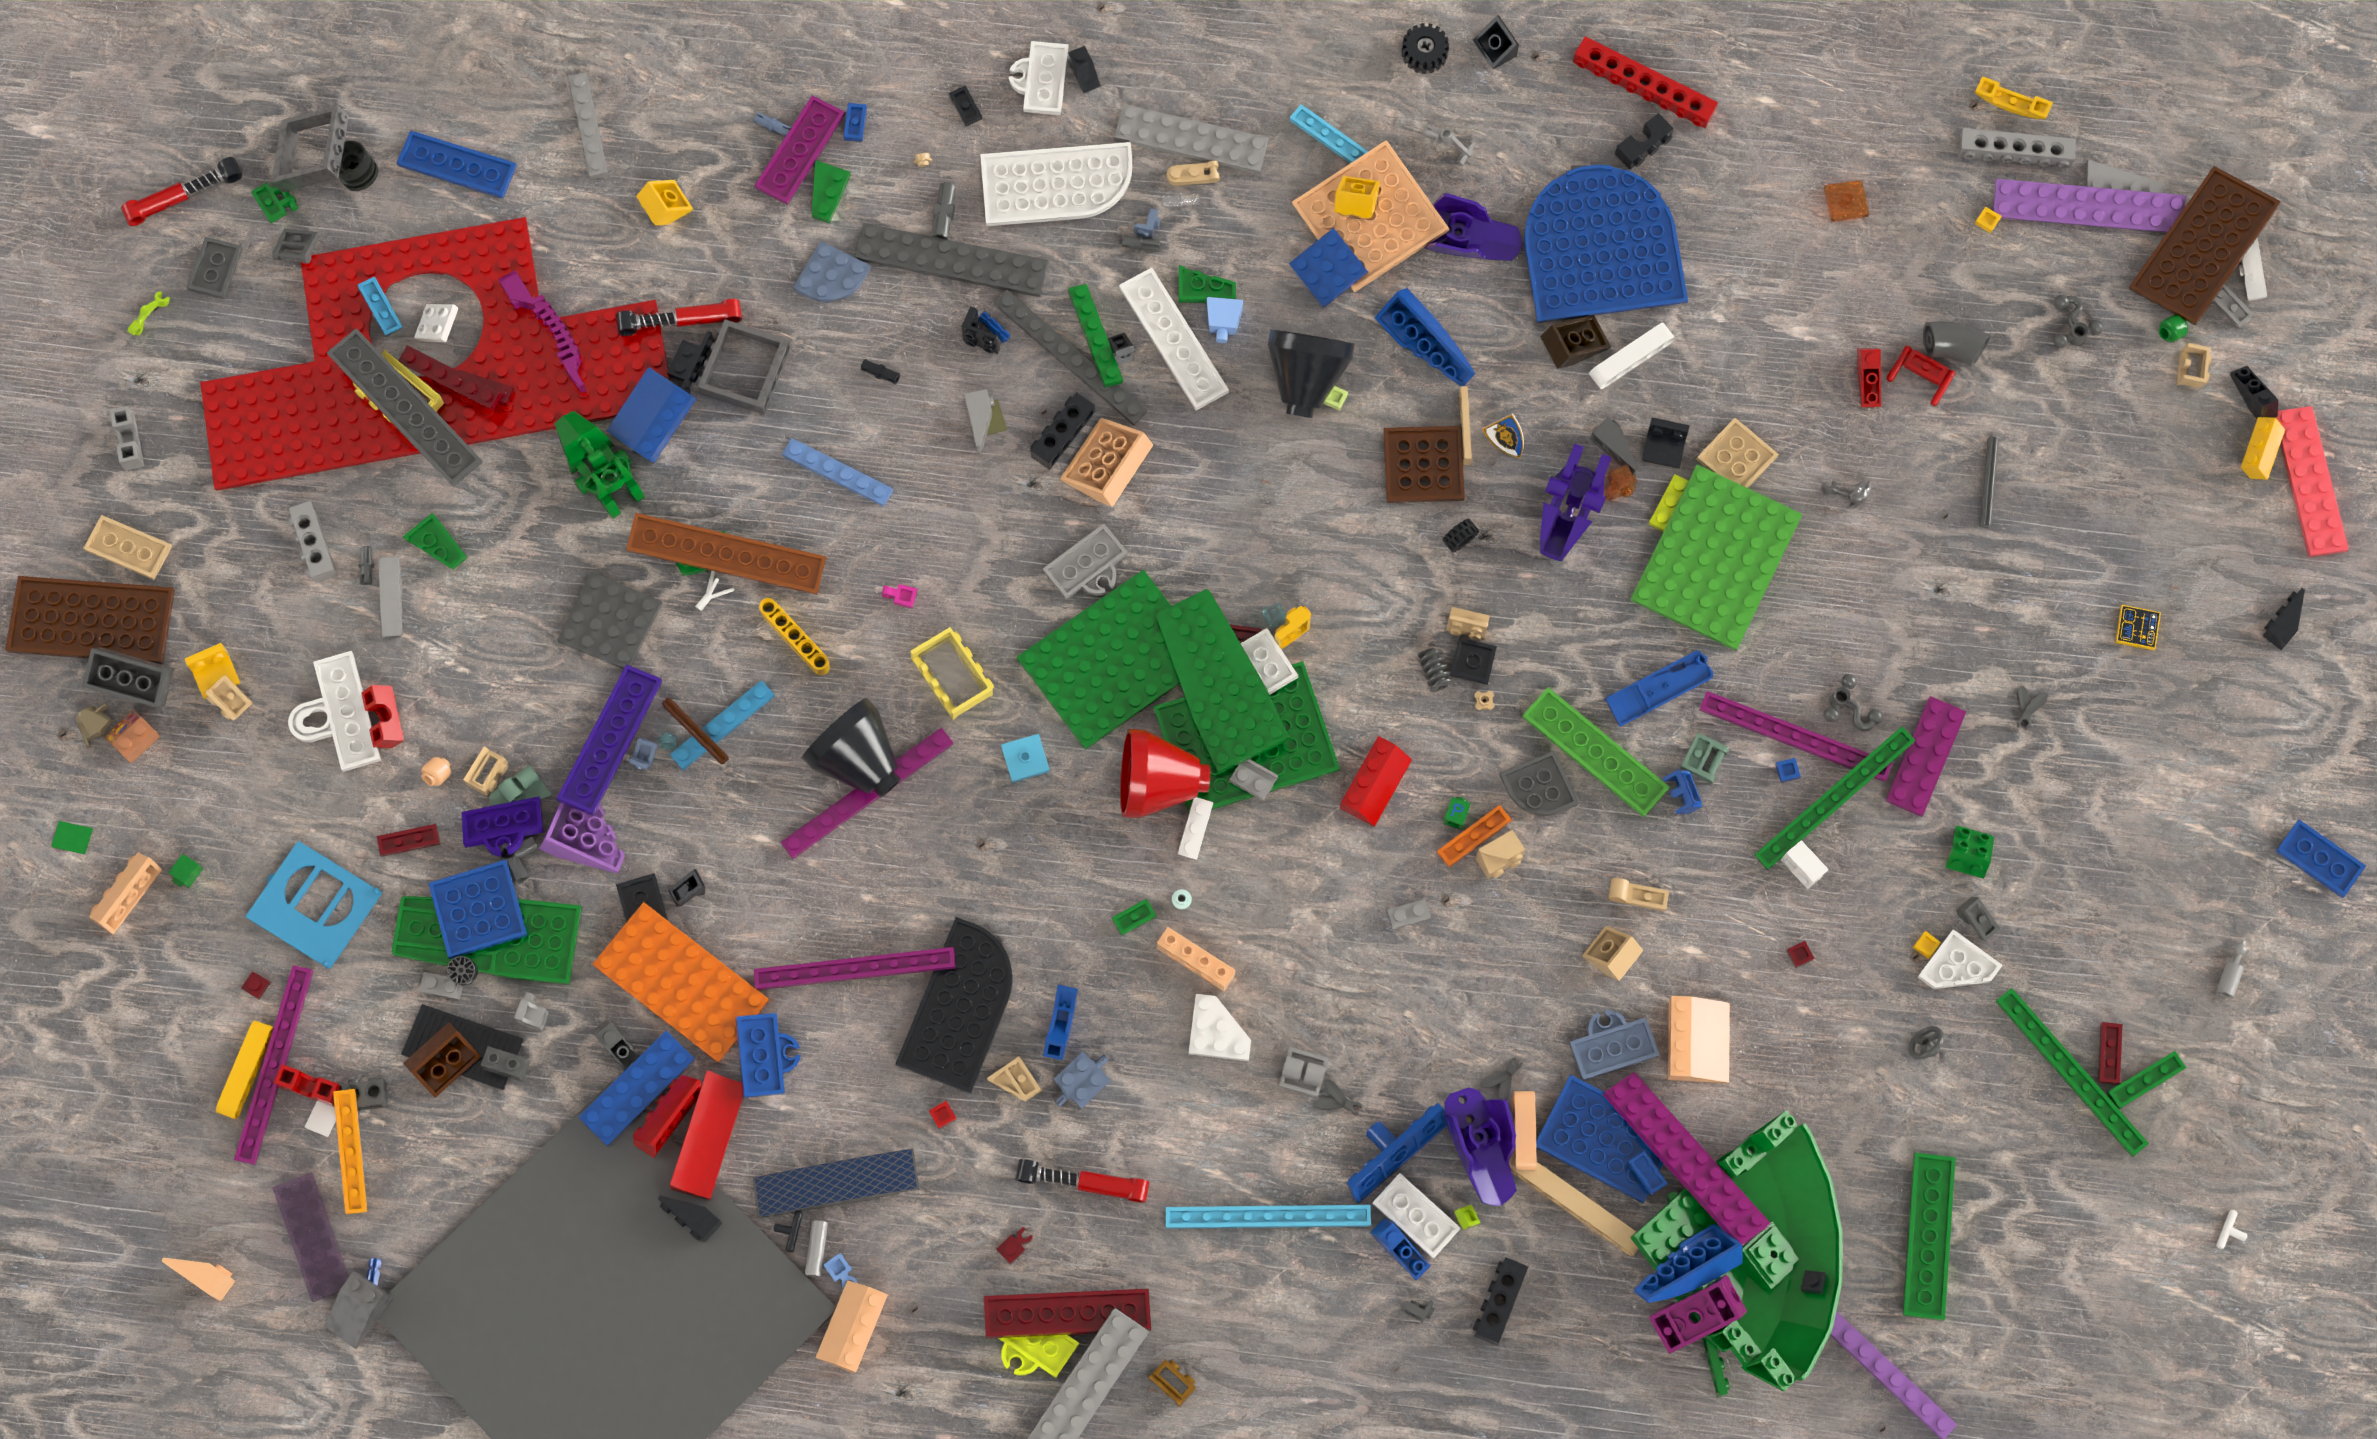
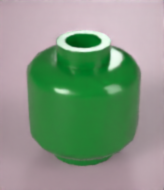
M2172 315L2161 321L2159 325L2160 337L2169 343L2185 337L2188 333L2187 322L2179 315Z

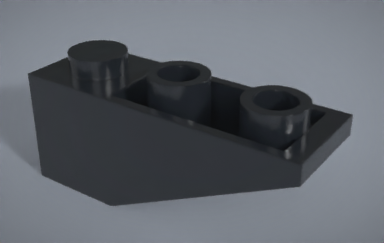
M2248 366L2230 372V376L2243 400L2256 419L2258 417L2275 418L2278 416L2279 400Z
M2303 588L2298 593L2293 591L2287 599L2289 604L2286 607L2282 605L2275 613L2278 616L2276 620L2273 621L2271 619L2264 627L2267 631L2263 634V637L2280 650L2287 645L2298 631L2305 593Z
M664 1196L658 1198L661 1202L660 1207L667 1214L672 1212L677 1216L674 1220L682 1227L687 1225L691 1229L690 1234L698 1241L702 1238L706 1242L722 1224L704 1206Z

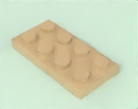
M101 515L83 549L88 553L155 580L172 545Z

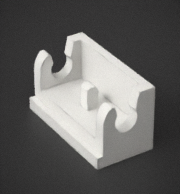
M1802 840L1781 859L1784 865L1807 889L1821 879L1829 870Z

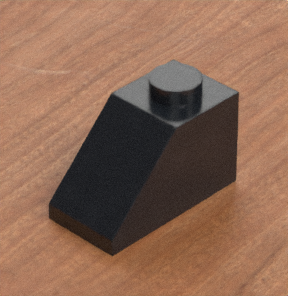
M1082 46L1068 52V63L1083 93L1101 87L1093 61L1086 47Z

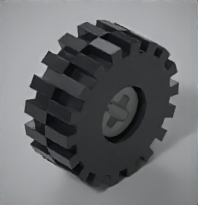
M1421 23L1419 28L1415 25L1413 26V31L1411 29L1407 31V35L1404 36L1402 43V57H1404V63H1408V68L1412 69L1414 67V72L1418 73L1419 70H1422V74H1426L1427 70L1433 73L1435 68L1437 71L1441 69V64L1444 66L1448 57L1449 39L1445 37L1443 30L1439 32L1440 27L1432 28L1433 24L1430 23L1426 27L1425 23ZM1423 44L1426 45V46H1429V49H1428V50H1426L1425 48H1423V49H1421V48H1422Z

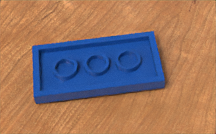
M2300 819L2296 821L2275 851L2341 898L2346 896L2366 867L2362 862Z

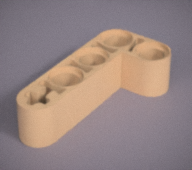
M1514 1091L1511 1106L1516 1132V1148L1514 1149L1515 1170L1536 1171L1535 1091Z

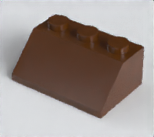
M448 1022L403 1064L436 1098L481 1056L454 1026Z

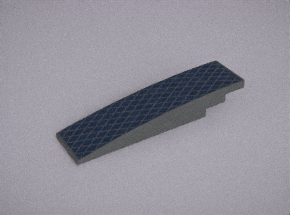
M913 1148L753 1177L758 1218L877 1200L880 1197L920 1190Z

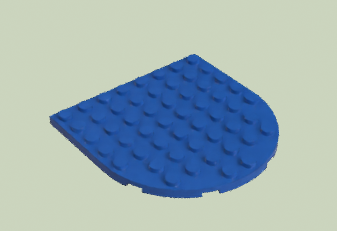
M1588 165L1566 172L1551 181L1540 192L1530 209L1524 233L1526 259L1537 323L1688 302L1674 218L1670 208L1660 196L1661 194L1648 181L1629 170L1614 168L1610 165Z

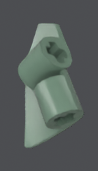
M527 765L515 776L509 777L490 794V806L538 796L542 800L551 796L552 793L543 784L535 771Z

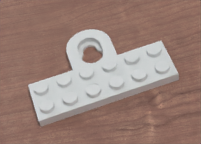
M348 651L314 661L323 698L300 704L293 709L288 719L291 733L302 742H315L333 736L343 772L382 761L379 749L373 748L369 729L373 726L369 711H365L361 694L363 688L353 652ZM321 711L327 714V722L320 728L305 727L303 725V719L310 716L311 713Z

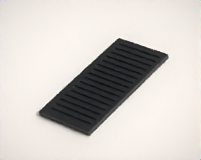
M422 1004L401 1055L408 1058L412 1056L450 1022L481 1056L460 1076L504 1090L508 1077L486 1071L481 1066L486 1049L489 1046L518 1055L524 1039Z

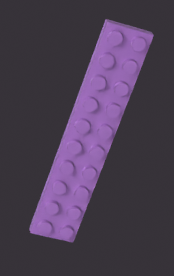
M1996 179L1993 211L2004 219L2167 233L2185 208L2186 195Z

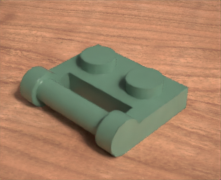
M1697 733L1680 768L1712 784L1715 780L1714 775L1723 756L1727 755L1729 748L1707 736ZM1713 748L1717 753L1708 771H1703L1702 768Z

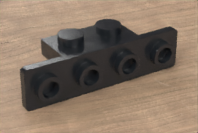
M707 331L701 346L682 340L667 371L668 376L683 381L680 388L689 394L691 392L690 386L692 382H696L699 375L698 370L700 366L704 365L707 358L706 353L714 342L712 332Z

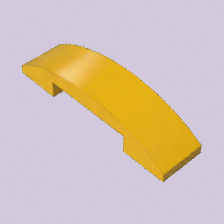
M1982 76L1975 94L1985 101L2017 115L2034 119L2047 118L2053 102L2038 96L2032 99L2000 87V82Z

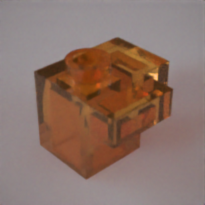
M1628 465L1609 471L1608 480L1610 486L1605 492L1607 501L1621 496L1625 498L1634 493L1638 481L1636 476L1631 473Z

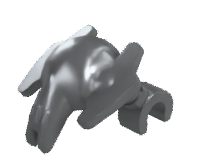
M1866 480L1854 485L1852 491L1837 487L1835 481H1832L1831 487L1822 483V492L1824 494H1838L1839 496L1849 498L1850 502H1852L1848 506L1850 509L1857 508L1864 503L1871 491L1870 482Z

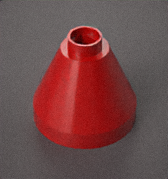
M1127 730L1120 775V809L1123 818H1142L1197 797L1198 792H1208L1210 765L1200 764L1198 757L1146 730Z

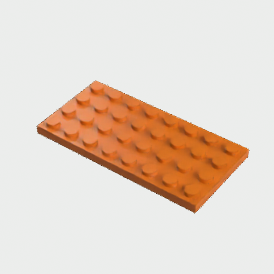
M644 902L592 964L718 1064L737 1041L736 1016L758 1015L770 1001L761 992Z

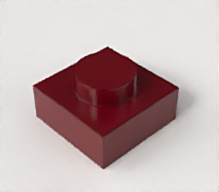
M1806 941L1786 950L1795 968L1815 959Z
M252 971L241 989L260 1000L271 983Z

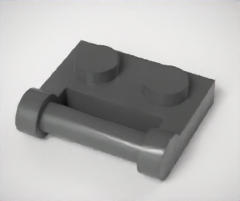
M284 229L272 252V257L274 260L289 259L310 263L311 254L320 236L317 232ZM284 249L303 250V251H302V253L285 252Z

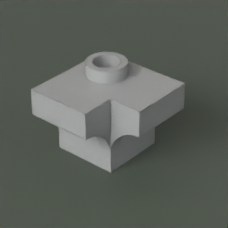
M526 992L524 999H521L514 1019L519 1025L543 1031L549 1012L546 1008L536 1004L537 998L534 994Z

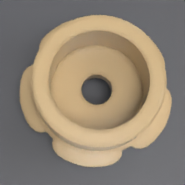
M920 153L915 155V161L913 162L918 164V167L929 166L932 158H930L929 153Z

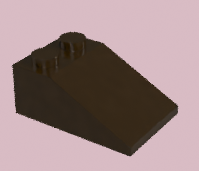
M1594 315L1553 324L1540 336L1557 369L1572 366L1611 348Z

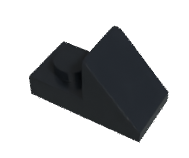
M1125 332L1108 338L1117 365L1134 359L1133 353L1135 349Z
M693 869L668 889L676 907H680L694 896L704 895L705 885L697 869Z

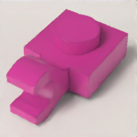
M898 584L897 589L884 586L882 597L894 598L895 605L913 609L918 589Z

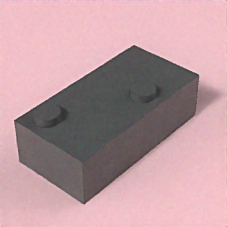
M101 647L91 648L82 687L156 708L163 707L166 704L174 668Z

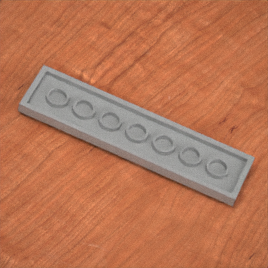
M1123 104L1114 136L1116 141L1131 142L1133 145L1205 162L1217 161L1218 165L1256 174L1261 172L1269 143L1268 137Z
M1114 1308L1027 1439H1078L1149 1331Z

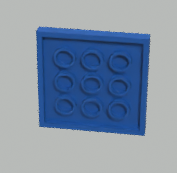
M507 860L428 883L449 959L528 936Z

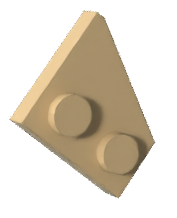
M1020 1056L987 1078L988 1081L1025 1102L1042 1091Z

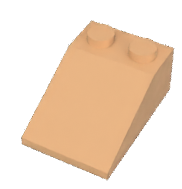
M170 1258L162 1259L164 1264L219 1301L224 1298L235 1283V1280L231 1278L232 1273L219 1264L214 1267L210 1263Z

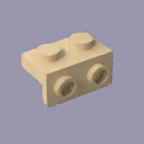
M226 675L222 676L205 692L208 695L206 697L207 700L214 706L217 704L222 709L220 711L221 714L228 720L230 718L233 721L236 720L253 704Z

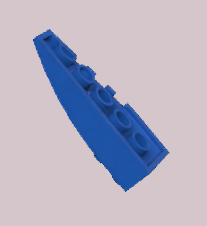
M1408 288L1397 291L1375 316V319L1400 346L1409 349L1415 356L1427 361L1431 367L1442 371L1443 375L1458 385L1465 386L1476 374L1447 331Z
M1713 1224L1679 1245V1249L1675 1253L1672 1252L1664 1264H1659L1656 1267V1272L1649 1274L1634 1289V1292L1650 1303L1695 1290L1742 1264V1244Z

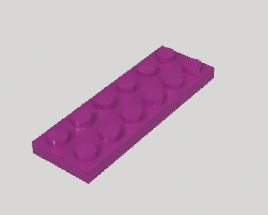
M812 95L755 184V189L788 205L814 165L815 160H817L842 121L845 112Z
M1930 696L1912 736L1915 742L1906 750L1885 800L1886 802L1920 817L1924 815L1966 711Z

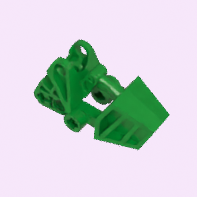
M575 411L562 416L554 423L571 475L577 471L581 475L574 480L575 485L583 495L588 492L594 493L612 519L619 516L621 512L609 494L617 491L623 485L626 486L627 491L637 503L645 498L638 483L631 476L629 464L632 462L625 451L620 449L613 453L611 448L614 447V444L596 425ZM585 453L589 454L586 457L590 462L591 466L593 467L594 472H591L582 460L583 458H585Z

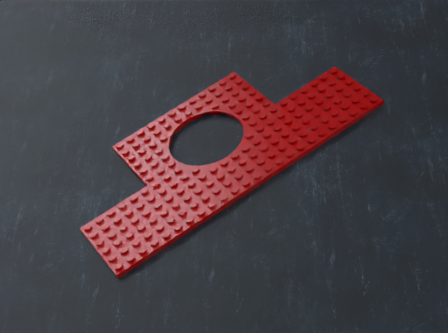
M526 217L311 255L310 263L301 262L314 362L200 382L213 484L216 491L420 454L409 440L382 415L383 413L379 409L376 411L369 405L368 399H362L355 393L356 388L353 385V381L327 355L331 348L356 328L372 344L370 325L373 314L358 289V284L375 276L385 294L387 292L386 289L395 282L398 283L406 278L420 274H447L453 276L472 289L481 304L483 330L480 340L471 355L454 369L514 388L508 406L497 404L494 411L425 376H417L441 396L444 404L437 413L467 445L556 429L554 423L572 411H575L590 422L615 418L648 367L669 381L670 377L667 375L668 365L661 325L655 328L649 326L647 329L642 327L637 330V333L630 336H621L617 330L615 315L618 312L633 311L635 315L642 314L643 316L648 315V313L650 315L658 313L656 300L560 317L561 322L564 323L581 355L579 357L582 362L578 369V375L586 391L582 393L567 373L564 364L560 362V358L557 355L560 349L556 345L557 340L554 337V333L549 330V325H544L542 318L537 320L536 314L531 309L522 307L515 309L498 280L516 270L531 297L536 298L539 296ZM411 385L427 403L430 401V399Z

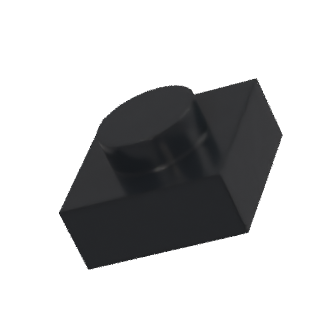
M1805 1270L1801 1285L1802 1292L1823 1295L1827 1278L1825 1272Z

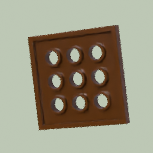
M1461 426L1384 428L1387 503L1464 501ZM1425 442L1428 448L1420 450L1417 445ZM1445 442L1448 447L1441 450L1437 447V444ZM1406 443L1409 445V449L1402 451L1398 445ZM1426 460L1429 463V467L1421 468L1418 463ZM1446 460L1449 465L1442 468L1438 465V462ZM1401 461H1407L1409 462L1410 467L1407 469H1403L1400 467L1399 463ZM1426 478L1430 481V485L1422 486L1419 481ZM1447 478L1450 483L1447 486H1442L1439 480ZM1402 479H1408L1411 482V485L1408 487H1403L1400 484V481Z

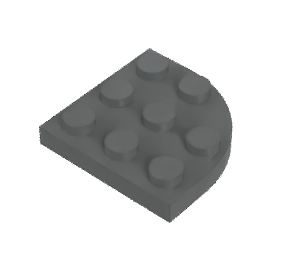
M1554 751L1500 773V778L1510 798L1517 806L1528 813L1550 816L1579 804Z

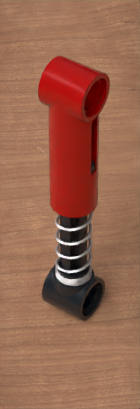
M227 157L222 159L217 164L218 168L213 172L209 171L206 175L202 174V177H195L193 181L188 180L186 184L178 182L140 200L125 202L121 206V210L128 225H140L147 217L188 200L189 195L192 196V193L199 192L203 188L206 189L209 185L213 186L216 182H237L242 178V172L235 158Z
M726 299L721 303L675 308L671 313L664 311L662 314L656 312L653 315L648 313V315L643 316L642 314L635 315L633 311H621L615 315L618 334L621 336L633 335L637 333L638 329L642 327L647 329L649 326L655 328L658 325L663 327V325L669 324L671 326V324H675L677 327L724 322V320L734 323L742 321L740 301L738 299Z
M1019 1159L1015 1178L1016 1181L1027 1184H1035L1036 1181L1044 1180L1045 1183L1048 1181L1053 1182V1184L1061 1183L1062 1186L1067 1184L1072 1187L1073 1185L1078 1188V1191L1125 1198L1139 1203H1146L1150 1183L1139 1178L1128 1179L1082 1170L1079 1174L1078 1172L1075 1174L1070 1173V1171L1063 1172L1061 1169L1059 1171L1053 1168L1046 1169L1045 1166H1039L1038 1162L1027 1159Z

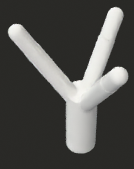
M711 571L706 594L695 606L700 611L704 609L712 598L734 591V588L712 594L719 581L718 578L714 580L715 571Z

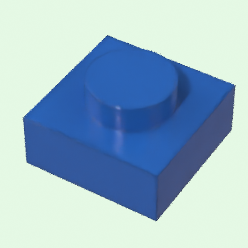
M1796 758L1776 762L1775 766L1780 783L1800 779L1801 775Z

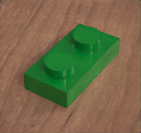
M1145 899L1112 917V921L1121 936H1124L1153 920L1157 915L1148 900Z

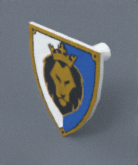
M1513 413L1482 428L1485 436L1497 449L1509 456L1521 458L1524 438L1522 429Z

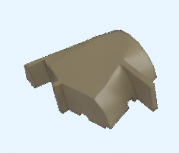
M105 703L98 709L95 706L86 707L75 717V722L87 749L91 747L89 741L100 736L104 737L103 734L106 732V729L114 721L103 713L109 708Z

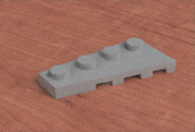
M2092 160L2087 161L2086 187L2163 193L2162 182Z

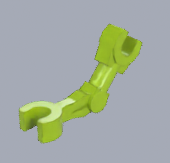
M156 292L154 301L141 307L139 316L128 327L127 332L139 336L143 331L144 321L157 306H168L170 297L167 296L165 299H161L162 292Z

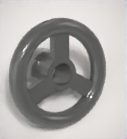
M1929 1026L1917 1032L1909 1043L1908 1051L1910 1056L1914 1059H1925L1937 1055L1944 1041L1942 1029L1936 1026ZM1935 1032L1930 1037L1921 1038L1927 1033ZM1916 1043L1922 1047L1920 1053H1916L1914 1050Z

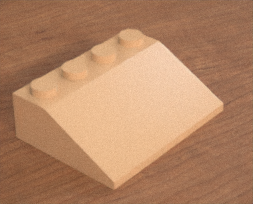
M1100 418L1060 479L1094 500L1113 507L1153 444L1144 432Z
M1671 996L1668 1005V1080L1729 1083V1003L1696 997Z

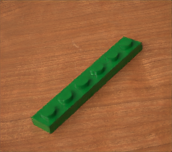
M1087 284L1068 288V294L1104 388L1122 384L1121 372Z

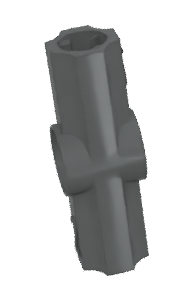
M950 182L940 183L938 200L934 205V224L932 230V237L947 240L950 224L954 218L956 185Z

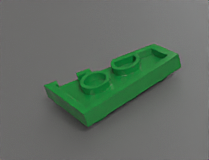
M815 160L812 218L830 224L851 176L849 171Z
M1179 265V303H1207V297L1236 299V282L1217 276L1211 277L1202 274L1200 271L1188 270L1184 266Z

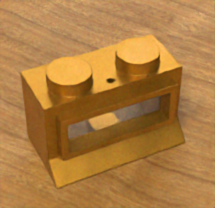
M1165 1359L1148 1379L1151 1383H1155L1166 1396L1175 1401L1176 1405L1180 1408L1196 1390V1386H1194L1195 1380L1188 1374L1183 1376L1178 1371L1180 1367L1173 1360L1168 1362Z

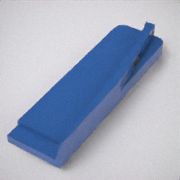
M1697 650L1605 697L1604 700L1607 702L1619 727L1709 681L1713 677V671L1707 664V656Z

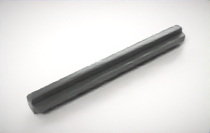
M1993 436L1987 440L1980 526L1984 528H1990L1992 523L1999 443L1998 437Z

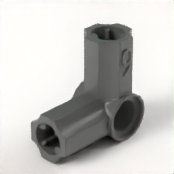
M532 835L525 836L520 848L508 859L503 858L504 854L508 852L506 848L508 844L499 847L502 856L498 857L501 861L507 860L514 885L521 884L529 878L520 859L539 850Z

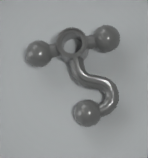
M2058 295L2054 299V306L2059 310L2067 308L2069 303H2073L2076 306L2068 315L2070 333L2067 335L2059 333L2054 337V345L2058 348L2066 347L2068 342L2074 346H2080L2085 342L2088 334L2099 335L2103 331V324L2098 320H2093L2088 326L2076 321L2075 318L2083 310V303L2076 296Z
M1852 674L1844 675L1841 679L1842 687L1837 688L1829 698L1831 707L1824 711V718L1828 722L1837 721L1839 718L1838 710L1846 706L1853 710V723L1855 727L1861 731H1869L1876 724L1881 723L1883 719L1882 712L1877 709L1869 711L1867 715L1868 722L1863 723L1861 721V708L1851 699L1849 689L1856 686V678ZM1836 695H1841L1844 698V702L1837 700Z

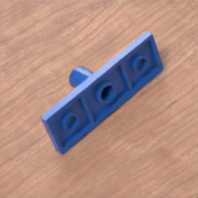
M1439 1103L1430 1106L1425 1111V1114L1419 1120H1414L1409 1128L1398 1138L1380 1121L1369 1128L1366 1136L1382 1152L1374 1159L1367 1161L1364 1168L1358 1173H1354L1347 1182L1351 1195L1358 1204L1447 1126L1444 1108Z

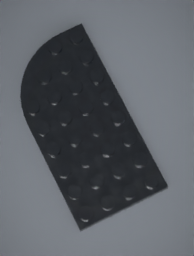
M956 917L943 947L954 948L956 968L933 971L896 1061V1066L971 1094L1009 1002L1013 975L1008 954L1000 941L983 927Z

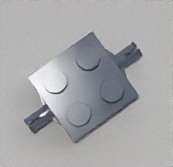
M1082 1051L1053 1079L1062 1091V1094L1054 1102L1057 1104L1063 1099L1058 1104L1061 1107L1069 1099L1082 1109L1111 1081L1101 1068L1110 1059L1103 1054L1095 1062Z

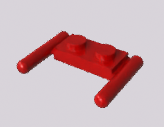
M1906 345L1887 375L1886 380L1893 382L1903 365L1904 368L1935 385H1940L1930 401L1932 406H1937L1956 372L1949 370L1948 367Z

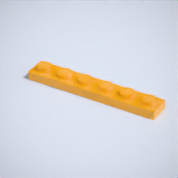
M355 1089L333 1091L345 1214L368 1212Z

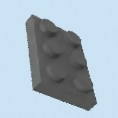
M205 237L187 285L188 291L225 299L243 250L242 246Z

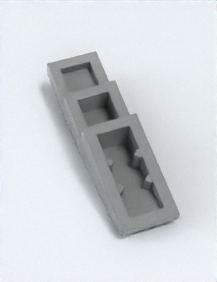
M400 556L379 558V587L382 637L403 635L401 597L403 592Z

